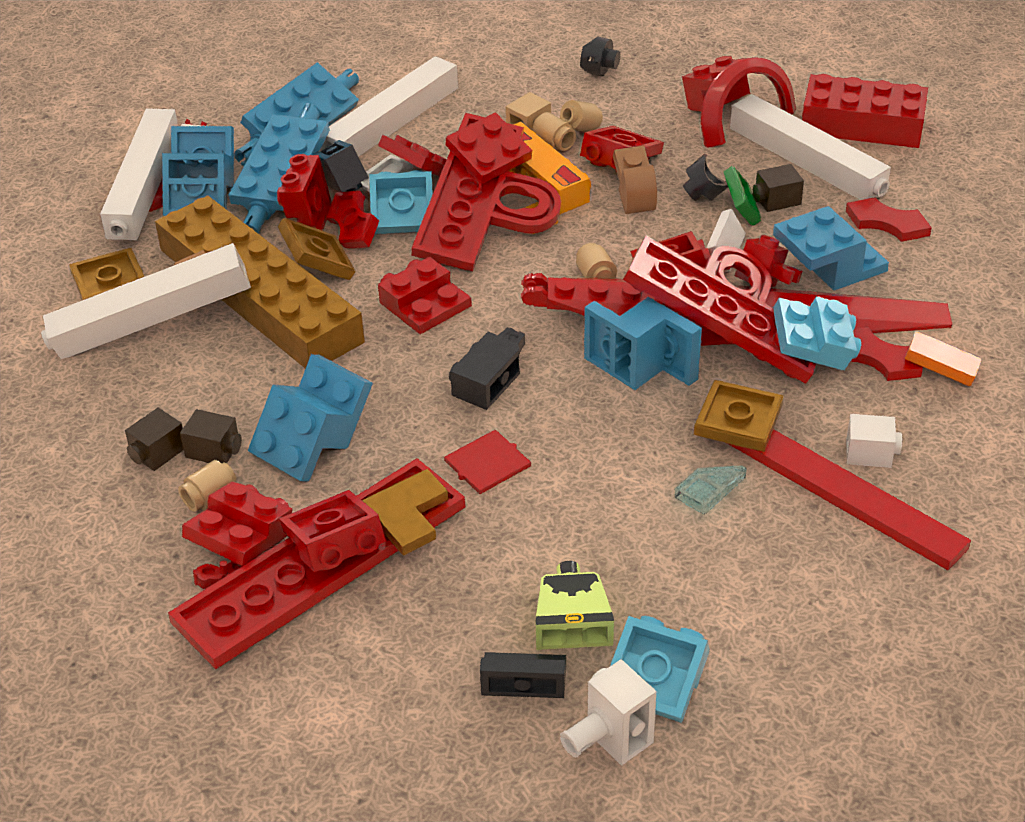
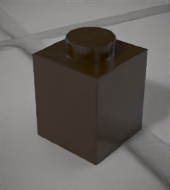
M792 164L758 170L756 184L753 185L752 189L755 201L760 202L767 212L802 204L804 180Z
M159 407L125 430L128 442V455L136 464L140 465L143 463L153 471L157 470L184 450L180 432L183 429L182 423Z
M196 409L180 432L185 458L206 463H210L213 460L227 463L232 454L236 455L241 447L242 437L238 433L236 418Z

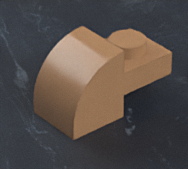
M637 146L614 150L613 159L620 181L618 190L625 214L656 210V176L654 166L649 165L645 147Z

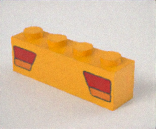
M522 122L513 124L524 127L522 140L533 151L532 159L511 169L510 172L538 178L551 184L560 195V214L589 203L591 181L588 175L579 170L569 159L562 156Z

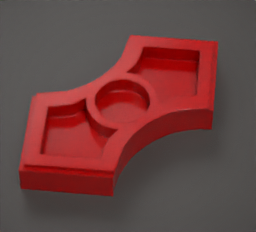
M361 191L336 192L326 216L330 223L340 226L338 241L344 248H369L379 224V220L374 215L364 212L365 196Z
M876 197L846 204L845 212L858 229L882 230L894 235L901 242L931 235L932 227L918 209H895L881 203Z
M869 327L853 330L854 337L861 340V349L858 356L854 359L852 358L850 362L863 363L875 368L884 375L887 381L921 378L922 366L905 359L909 346L885 342L875 336Z

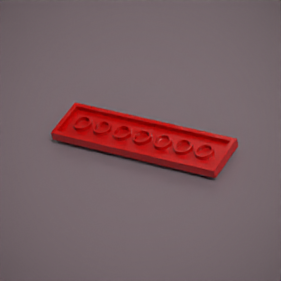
M418 458L356 495L361 500H364L428 469L448 491V500L421 513L426 520L435 528L466 507L465 497ZM384 534L386 542L378 545L373 552L364 555H354L343 560L335 568L314 572L300 558L297 545L290 538H287L169 611L170 623L216 670L399 550Z

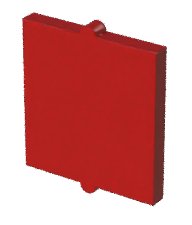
M496 429L444 457V461L458 473V479L465 480L479 494L531 467V461L517 450V445L510 443Z

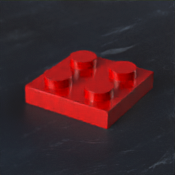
M496 112L446 136L445 143L448 149L481 184L532 159L533 150Z
M382 135L378 144L379 147L425 171H431L432 174L439 177L447 160L399 135H396L395 139Z

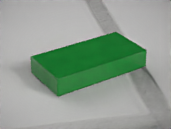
M729 167L723 173L735 208L751 226H754L761 221V215L751 187L735 167Z

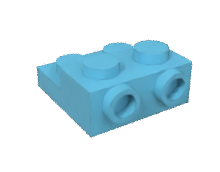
M413 170L404 173L385 171L378 174H369L371 214L379 220L375 234L418 232L433 195L431 171Z
M817 296L810 306L799 301L778 298L773 306L782 354L840 370H845L852 358L854 359L858 356L861 349V340L854 337L853 330L856 325V317L849 314L847 305L837 300H828Z
M628 616L610 666L622 659L657 691L655 714L682 723L693 690L698 687L710 649L708 640L703 639L704 636L695 630L680 628V631L664 627L663 622L650 616H641V619Z

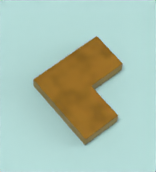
M426 469L362 501L379 514L384 534L404 556L436 540V530L421 513L447 501L448 491Z

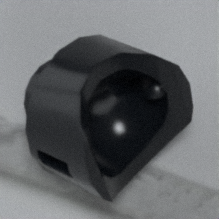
M598 36L583 46L580 67L589 74L604 76L609 68L617 69L621 53L619 50L613 49L612 39Z
M703 154L686 168V173L690 179L683 184V187L695 201L702 195L708 200L713 201L714 198L728 188L726 181L717 178L711 173L707 166L706 154Z

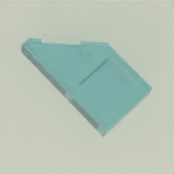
M744 466L697 468L675 488V498L705 515L746 478L747 468Z

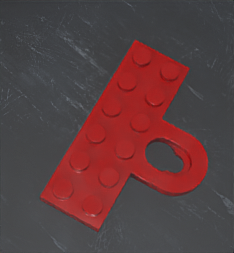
M465 112L459 130L485 117ZM507 123L522 139L524 127ZM450 151L412 245L411 256L422 259L430 256L438 263L473 272L490 225L528 234L546 231L559 218L561 208L560 195L548 182L510 172V170L481 184ZM507 194H519L534 198L539 204L535 208L510 209L505 207L500 199Z
M644 237L623 278L624 281L631 284L634 289L645 292L661 301L667 308L675 309L691 318L697 325L706 327L719 334L727 342L747 350L757 359L766 361L782 370L788 377L796 378L804 384L809 381L814 373L816 363L785 355L780 351L774 310L765 304L772 284L771 276L766 267L756 257L736 247L720 246L712 252L704 268L650 237ZM730 268L739 270L748 278L750 288L744 290L732 285L725 278L724 270H730Z

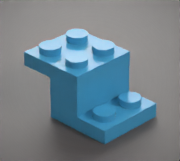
M171 126V153H162L163 216L177 211L207 195L227 209V188H232L234 185V127Z
M829 206L774 224L773 236L810 271L813 270L833 291L888 271L889 262Z
M647 297L621 316L593 301L585 306L584 359L634 390L638 389L662 370L690 386L698 380L702 328L650 297Z
M311 354L299 387L272 385L248 452L299 481H309L322 448H348L373 383L321 355Z

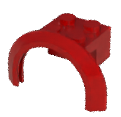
M722 56L716 58L714 64L696 66L692 68V73L682 76L688 109L701 112V130L706 148L726 143L722 124L723 106L750 94L747 74L765 75L777 91L780 109L791 115L796 111L794 92L787 74L779 65L765 58L732 59V56Z

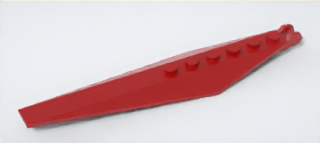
M528 273L521 281V285L524 288L521 298L526 306L533 305L534 307H547V309L569 310L585 316V306L593 301L612 310L619 316L647 297L662 304L661 301L647 293L634 289L631 284L623 279L547 278L542 273ZM734 285L735 287L744 290H748L750 288V286ZM770 288L765 304L773 308L778 298L799 301L808 306L812 304L816 296L828 300H837L847 305L849 314L856 317L854 329L869 327L872 333L952 328L948 303ZM671 309L672 311H674V312H676L677 314L683 316L684 318L688 319L689 321H692L691 318L685 316L684 314L678 312V311L675 310V309ZM700 326L702 328L701 346L732 344L712 330Z

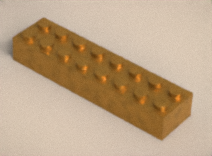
M207 195L199 198L193 203L177 211L170 212L168 215L155 221L160 249L174 262L202 250L208 253L233 243L245 264L251 288L221 300L305 369L311 354L321 355L333 361L365 343L362 312Z

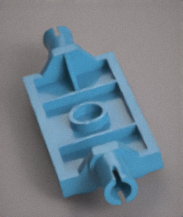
M318 62L242 116L240 123L249 130L251 137L248 143L234 152L235 159L240 162L246 158V160L241 162L242 166L245 165L272 114L299 118L305 104L310 103L311 106L312 104L318 105L322 110L318 120L328 121L329 126L357 106L359 99L349 89L359 83L358 75L354 73L348 77L353 72L352 69L348 68L335 78Z
M310 103L305 104L299 118L272 114L228 194L231 204L243 205L248 210V214L243 222L258 234L265 220H269L276 210L284 211L283 206H280L278 203L277 190L282 185L281 177L290 168V158L297 154L313 155V153L320 151L330 131L328 121L318 120L322 110L316 104H312V106Z

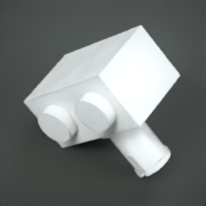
M622 659L609 668L600 669L588 681V716L567 731L565 730L560 733L563 747L571 756L576 758L597 742L622 766L654 743L657 691Z

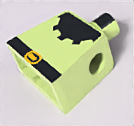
M563 561L556 568L557 574H546L541 578L535 619L536 650L613 646L614 616L599 574L595 572L580 573V566L577 562Z

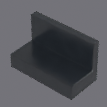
M485 652L484 657H481L480 684L481 695L565 697L566 655Z

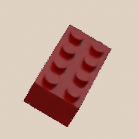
M810 74L803 105L802 120L837 139L919 148L928 87H922L918 84H895L885 80L868 81L857 77L841 78L832 77L828 74Z

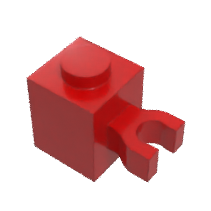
M761 235L760 238L747 239L743 250L756 257L766 267L771 276V287H775L778 280L788 285L792 282L799 283L803 271L784 264L789 250L779 246L780 241L767 235ZM736 270L734 276L749 283L748 278L739 270Z

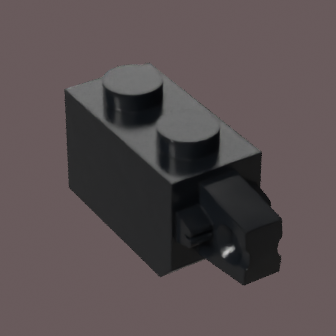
M337 140L333 145L322 151L313 153V155H319L327 186L340 192L356 191L363 186L362 181L369 178L352 144Z
M507 327L498 335L487 332L478 342H475L469 352L451 367L449 372L451 395L488 410L520 374L519 354L525 345V333Z

